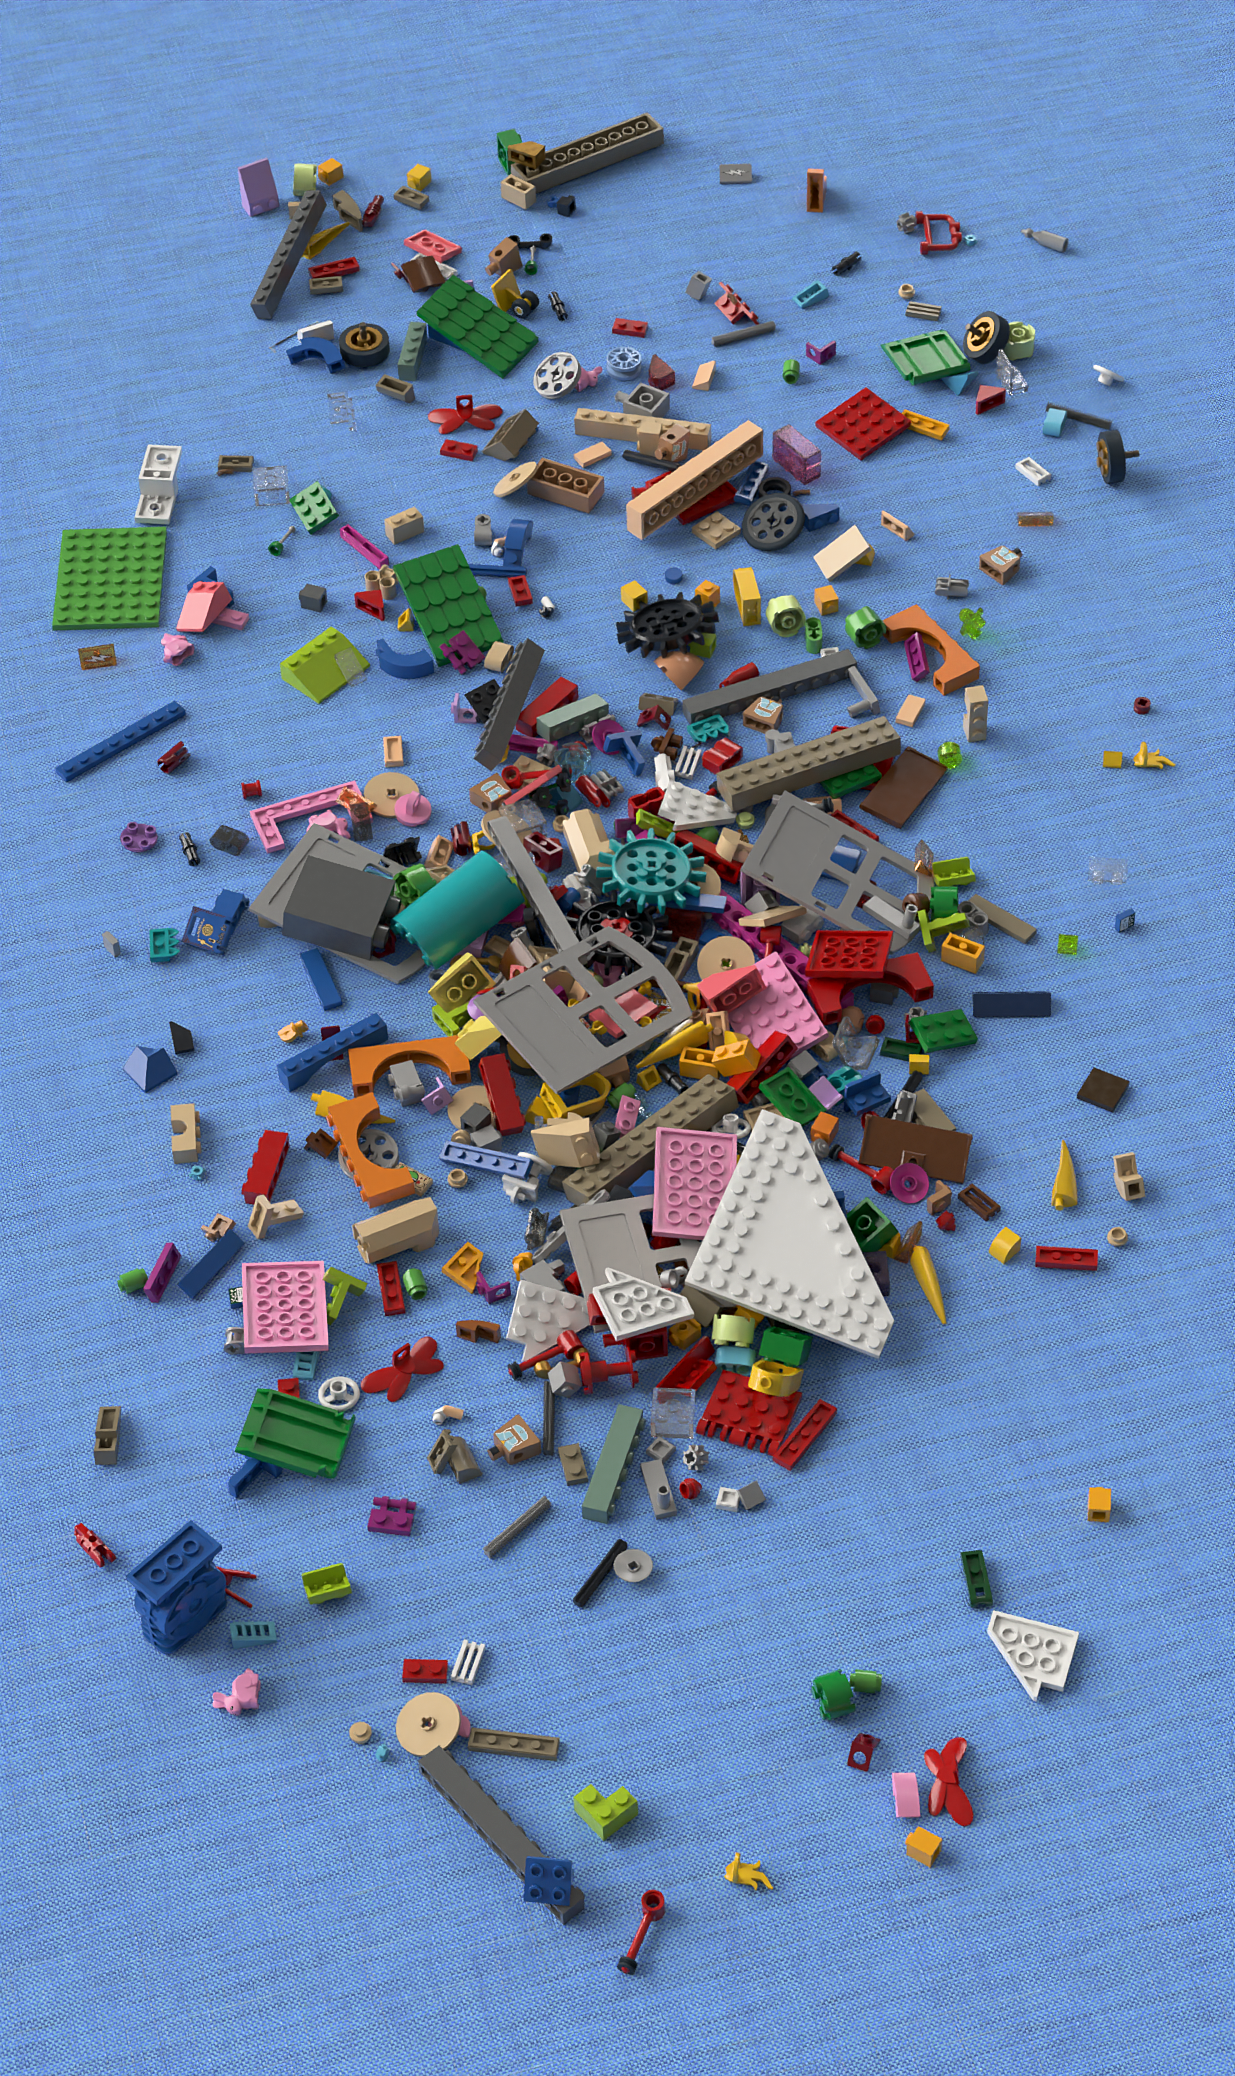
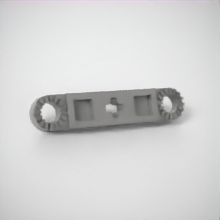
M603 1189L589 1202L583 1203L579 1207L606 1202L609 1200L610 1194ZM563 1226L557 1232L553 1231L546 1238L547 1241L533 1254L532 1260L535 1264L544 1260V1258L547 1259L551 1252L556 1251L567 1240Z

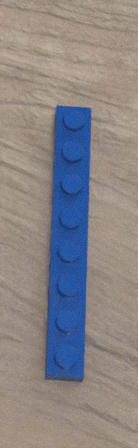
M173 701L55 768L56 773L67 783L186 715L185 709L176 701Z

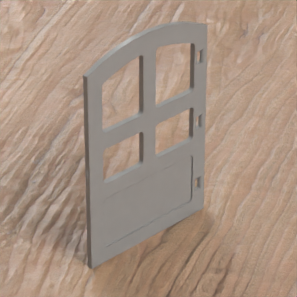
M784 791L740 870L847 931H875L851 917L862 894L871 898L877 896L905 914L902 908V900L869 881L880 860H884L917 879V893L926 894L929 900L931 898V887H934L933 872L787 791ZM840 838H845L867 851L856 874L830 860ZM822 872L828 873L849 886L837 909L811 894ZM765 875L766 877L772 879L773 881L771 882V881L767 880L766 878H764V877H762V876ZM817 904V905H819L820 907L824 908L825 910L823 911V910H821L820 908H818V907H816V906H814V905ZM916 917L915 922L920 924L919 917ZM919 931L910 939H906L897 932H894L889 954L892 955L905 947Z
M313 823L251 904L249 911L283 928L285 907L308 855L364 871L368 866H372L392 877L407 869V867ZM332 837L339 842L336 844L330 841L329 838ZM380 861H381V862H383V863H385V864H388V865H390V866H389L388 868H386V867H383V866H381V865H379V864H380ZM395 883V889H394V896H396V895H395V891H397L396 883ZM387 918L385 924L387 923L390 926L391 919ZM325 948L396 984L410 978L426 966L422 960L423 954L420 948L397 966H392L374 956H371L369 961Z
M610 926L473 1000L477 1008L556 1094L692 1017L690 1007L680 986L665 966L638 942ZM596 940L598 944L594 945L593 947H591L590 944H588ZM610 944L634 959L642 968L608 987H602L578 960L604 945ZM550 965L552 969L545 972L543 968ZM561 969H566L590 997L572 1007H567L542 979ZM650 979H654L666 996L672 1011L647 1026L640 1027L615 999ZM503 990L505 995L498 998L495 994ZM601 1008L623 1030L627 1037L609 1047H604L579 1019Z
M654 1194L563 1209L559 1212L586 1305L589 1294L593 1293V1287L610 1283L605 1274L606 1268L609 1267L662 1287L656 1265L685 1261L690 1271L702 1242L679 1238L680 1246L657 1250L650 1249L639 1213L653 1210ZM711 1295L725 1306L724 1310L736 1308L737 1304ZM608 1324L593 1325L594 1333L611 1331Z

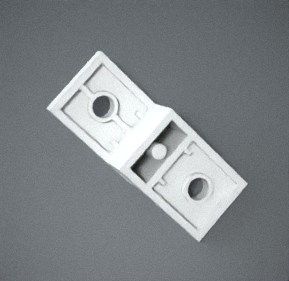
M147 446L138 478L141 495L134 517L135 523H170L178 493L176 473L182 455V446Z

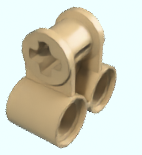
M384 564L378 572L373 570L365 574L366 591L381 590L382 598L385 600H391L396 597V585L399 581L394 569Z

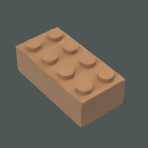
M542 458L539 461L536 473L527 482V493L529 495L586 513H590L604 494L603 476L546 458Z

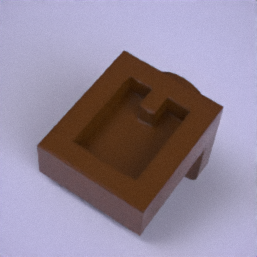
M320 1128L316 1133L312 1131L305 1139L307 1144L304 1149L307 1151L311 1147L321 1157L326 1159L338 1142Z

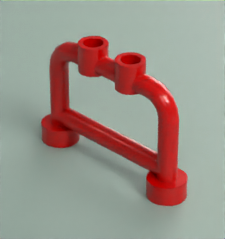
M923 211L915 212L917 224L924 225L926 241L920 242L921 255H927L928 251H951L958 247L959 242L962 241L960 222H955L954 218L948 214H923ZM929 221H948L952 243L933 245Z

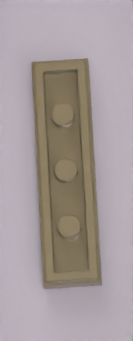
M977 894L968 900L987 914L989 924L1024 944L1037 933L1035 927Z
M471 1727L468 1751L557 1761L560 1738Z

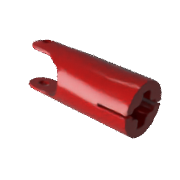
M750 662L731 672L719 684V688H722V685L726 687L758 677L759 670L757 666Z
M582 775L576 780L575 787L595 807H600L601 804L605 808L610 806V800L588 775Z

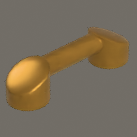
M463 955L455 956L450 962V967ZM495 955L475 957L480 965H488L490 972L500 973L498 969L501 962L500 957Z
M577 1349L573 1353L574 1360L567 1363L580 1368V1363L583 1359L579 1358V1353L588 1352L590 1359L588 1349ZM541 1361L534 1366V1371L539 1378L549 1379L548 1372L554 1367L551 1368L548 1361Z

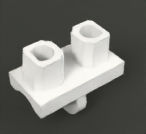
M504 1174L502 1177L503 1191L506 1192V1195L511 1196L510 1201L516 1204L519 1199L523 1201L528 1199L536 1202L538 1199L537 1190L539 1188L538 1178L531 1176L525 1182L520 1178Z

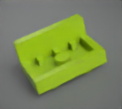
M967 856L932 863L933 878L937 886L968 885L970 882L976 881L975 873L970 868V859Z
M343 1563L301 1574L305 1594L310 1605L320 1604L333 1598H342L352 1593Z

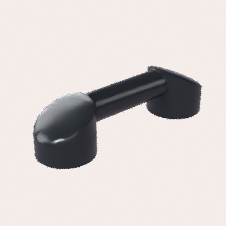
M548 233L542 234L540 241L520 242V237L517 235L508 237L518 245V249L531 248L532 246L547 249L553 242L552 235Z

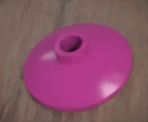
M602 720L593 729V742L605 754H618L619 751L608 753L604 751L605 737L609 734L625 731L619 723L613 720Z
M902 1164L891 1175V1191L898 1200L904 1203H916L922 1200L928 1192V1176L916 1164ZM905 1181L910 1183L909 1188L904 1185Z

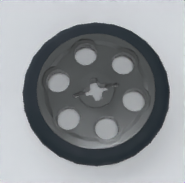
M783 493L768 494L759 498L747 509L743 517L742 533L744 539L753 548L761 551H776L787 547L799 536L805 522L803 506L793 496ZM767 506H770V511L764 513L763 509ZM782 506H788L784 512L779 511ZM793 518L794 522L792 524H786L788 519ZM761 520L758 526H753L754 521ZM778 532H784L781 538H776ZM761 533H767L764 539H759Z

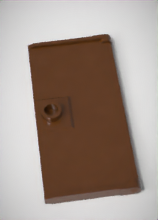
M908 746L859 805V808L901 829L947 772L948 767Z
M870 1114L865 1116V1129L858 1164L878 1168L888 1166L895 1170L902 1164L913 1163L920 1166L929 1178L960 1184L964 1183L969 1150L973 1140L972 1134Z

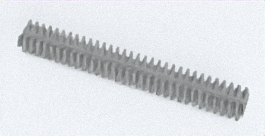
M773 321L714 336L711 343L714 346L715 344L719 346V343L723 345V342L724 344L725 342L726 344L727 342L729 343V341L730 343L731 341L735 342L738 338L740 340L742 337L744 339L746 336L748 338L750 335L751 337L752 335L756 336V334L760 335L763 331L764 333L765 331L767 333V330L768 332L769 330L770 332L771 330L773 331V329L775 331L776 325Z
M546 1496L539 1499L530 1509L524 1512L515 1522L483 1548L485 1555L489 1559L490 1556L493 1557L494 1553L496 1554L498 1550L500 1551V1548L502 1549L504 1545L506 1546L508 1542L514 1539L513 1537H516L517 1533L520 1534L521 1530L523 1531L525 1527L527 1528L531 1524L530 1522L535 1521L534 1519H537L538 1515L540 1516L542 1512L544 1513L546 1509L552 1506Z

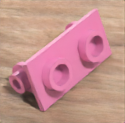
M624 1095L621 1097L615 1127L621 1131L619 1138H622L635 1128L641 1101Z

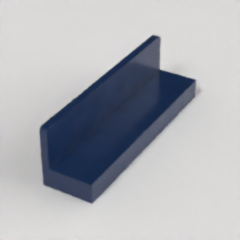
M1050 991L972 992L974 1017L1051 1016Z

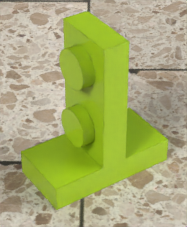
M925 910L917 911L924 945L929 953L936 951L933 937L970 927L965 913H955L951 917L937 918L930 922Z
M468 1003L448 1013L439 1004L432 1007L433 1021L447 1037L457 1035L460 1032L459 1027L474 1019L468 1013Z
M330 1267L322 1279L334 1285L330 1296L333 1298L331 1303L326 1305L327 1324L331 1325L337 1319L346 1293L350 1292L359 1297L365 1291L368 1283Z

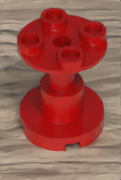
M629 1346L627 1347V1362L606 1364V1360L590 1362L588 1352L579 1353V1358L583 1359L580 1363L582 1386H587V1388H584V1395L593 1394L592 1383L608 1381L610 1376L629 1374L632 1388H635V1384L639 1383L638 1372L633 1371L632 1364L636 1362L635 1350H630Z

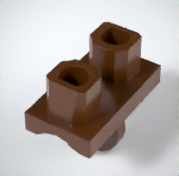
M669 728L665 737H654L651 741V746L655 752L659 751L660 754H666L670 756V760L675 761L678 754L677 748H681L683 745V736L675 735L674 728Z

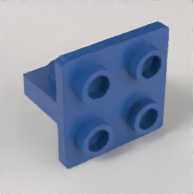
M879 1071L867 1074L865 1077L845 1085L844 1111L846 1113L853 1111L856 1117L891 1102V1096L881 1084V1073Z
M527 1856L524 1901L568 1906L570 1904L571 1885L574 1879L572 1861Z

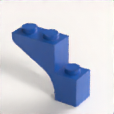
M800 503L805 512L804 527L809 532L839 521L840 507L837 504ZM782 506L779 511L784 512L788 506ZM788 519L786 524L793 523L794 519Z

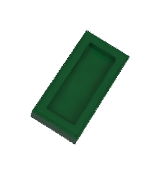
M885 1037L880 1050V1056L909 1062V1054L921 1055L923 1048L921 1044L906 1043L903 1040Z

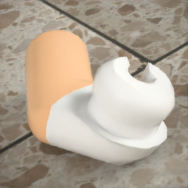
M506 537L494 541L491 548L493 556H502L503 550L501 548L505 545Z
M445 1405L434 1411L432 1415L433 1422L440 1425L448 1417L461 1420L464 1410Z

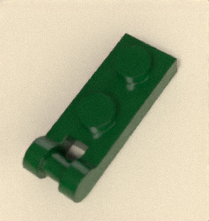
M982 1550L961 1552L960 1558L970 1608H975L982 1604L992 1606V1593ZM976 1592H983L984 1595L976 1596Z

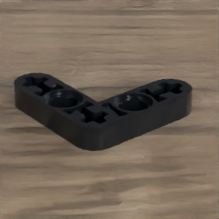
M534 907L524 908V921L530 940L534 942V946L545 947L544 936Z

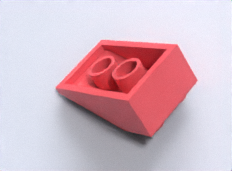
M200 581L193 585V588L187 594L176 627L177 631L204 632L232 600L224 582Z
M755 965L715 973L697 984L704 1001L712 1012L727 1011L728 1014L767 988Z

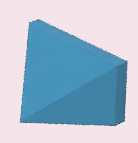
M978 371L942 378V381L959 396L978 376Z

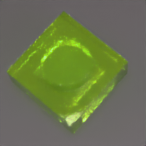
M1059 934L1057 953L1077 955L1078 936Z

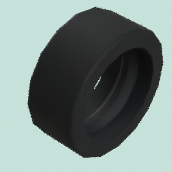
M766 478L759 485V498L768 495L766 492L771 490H779L783 494L791 496V485L783 478Z

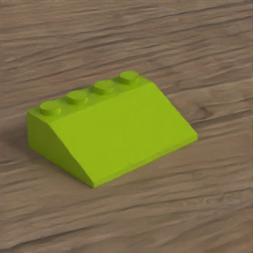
M332 626L280 663L281 679L318 704L370 667V663L345 635Z

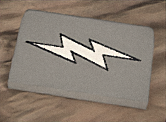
M721 164L720 184L752 183L751 164Z

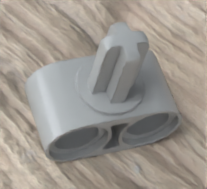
M971 901L961 902L958 905V913L966 914L970 927L950 933L960 936L968 930L975 936H985L989 931L987 914Z

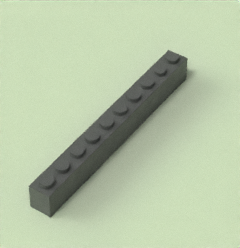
M320 190L305 191L250 303L257 319H272L326 208L327 204Z
M529 638L523 643L520 642L515 648L516 653L510 660L512 664L506 670L508 674L502 680L503 686L497 692L499 696L493 702L494 708L488 715L490 719L485 723V730L479 737L481 741L474 749L476 753L473 759L490 771L502 761L545 651Z
M849 649L684 699L682 700L683 714L689 724L716 714H720L721 717L746 710L759 697L771 700L773 696H778L784 699L850 678L848 668L855 666L857 669V662Z
M439 1745L418 1760L419 1772L523 1883L525 1882L527 1856L550 1858L549 1856L545 1857L541 1853L538 1844L526 1837L522 1827L516 1826L505 1810L501 1811L498 1808L495 1799L483 1792L480 1783L477 1780L473 1781L469 1777L464 1766H459L448 1750L444 1751ZM571 1885V1897L568 1906L543 1904L565 1925L585 1909V1896L580 1888H574Z

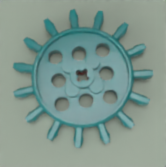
M649 828L647 838L636 839L633 832L629 830L627 831L628 843L624 846L613 838L609 840V849L614 851L615 855L599 852L598 862L612 865V867L596 868V878L612 877V880L603 883L602 892L607 893L618 889L621 893L618 895L617 905L621 906L628 898L638 901V913H642L645 903H657L660 913L665 914V902L674 900L683 909L686 905V899L682 896L684 892L697 898L700 896L701 887L690 883V881L706 883L707 872L692 870L693 868L704 867V856L688 858L687 855L693 852V843L690 842L679 848L674 845L675 833L673 832L665 841L655 838L653 828Z

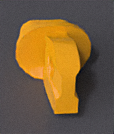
M300 1020L297 1023L291 1022L290 1025L282 1028L277 1033L284 1042L290 1043L298 1036L303 1037L302 1033L309 1030L303 1020Z
M530 1252L519 1253L512 1260L517 1281H520V1273L533 1265V1255Z

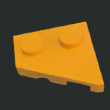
M467 1241L442 1267L441 1272L473 1294L477 1282L476 1272L480 1270L483 1252Z

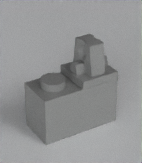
M560 1259L552 1263H546L542 1260L521 1272L520 1281L525 1280L564 1292L565 1287L563 1283L556 1279L565 1271V1265Z

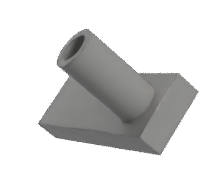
M856 667L848 668L850 681L863 698L862 701L847 707L850 717H854L869 709L873 715L880 713L878 699Z
M877 896L872 897L863 906V911L906 939H910L920 929V924L915 922L918 908L913 904L907 905L905 914Z
M661 1459L640 1463L656 1520L676 1516V1506Z

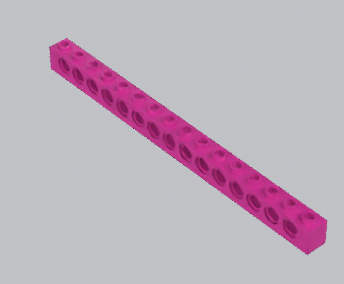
M646 829L635 836L636 839L647 838L648 830ZM721 889L719 896H727L724 914L710 912L712 914L711 919L717 922L722 929L732 934L733 937L743 940L761 960L764 959L766 945L760 944L761 927L739 925L740 918L753 915V913ZM781 936L780 945L773 946V953H778L801 991L808 995L807 982L809 979H812V977L805 976L808 957ZM851 991L842 999L840 1003L842 1009L854 1006V994Z

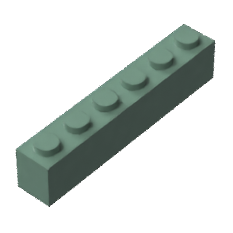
M618 1404L582 1504L583 1519L607 1524L609 1517L614 1516L616 1509L615 1500L620 1499L622 1487L620 1486L622 1482H626L628 1475L627 1467L632 1465L634 1458L633 1450L638 1448L640 1441L639 1433L644 1431L646 1419L643 1418L642 1409Z

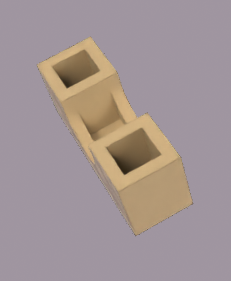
M983 685L965 688L964 701L967 714L963 716V729L968 742L986 740L988 698Z
M194 1103L170 1105L173 1133H183L171 1136L174 1164L198 1162V1154L201 1153L200 1141L197 1142V1138H201L200 1126H197V1123H200V1113L195 1111Z

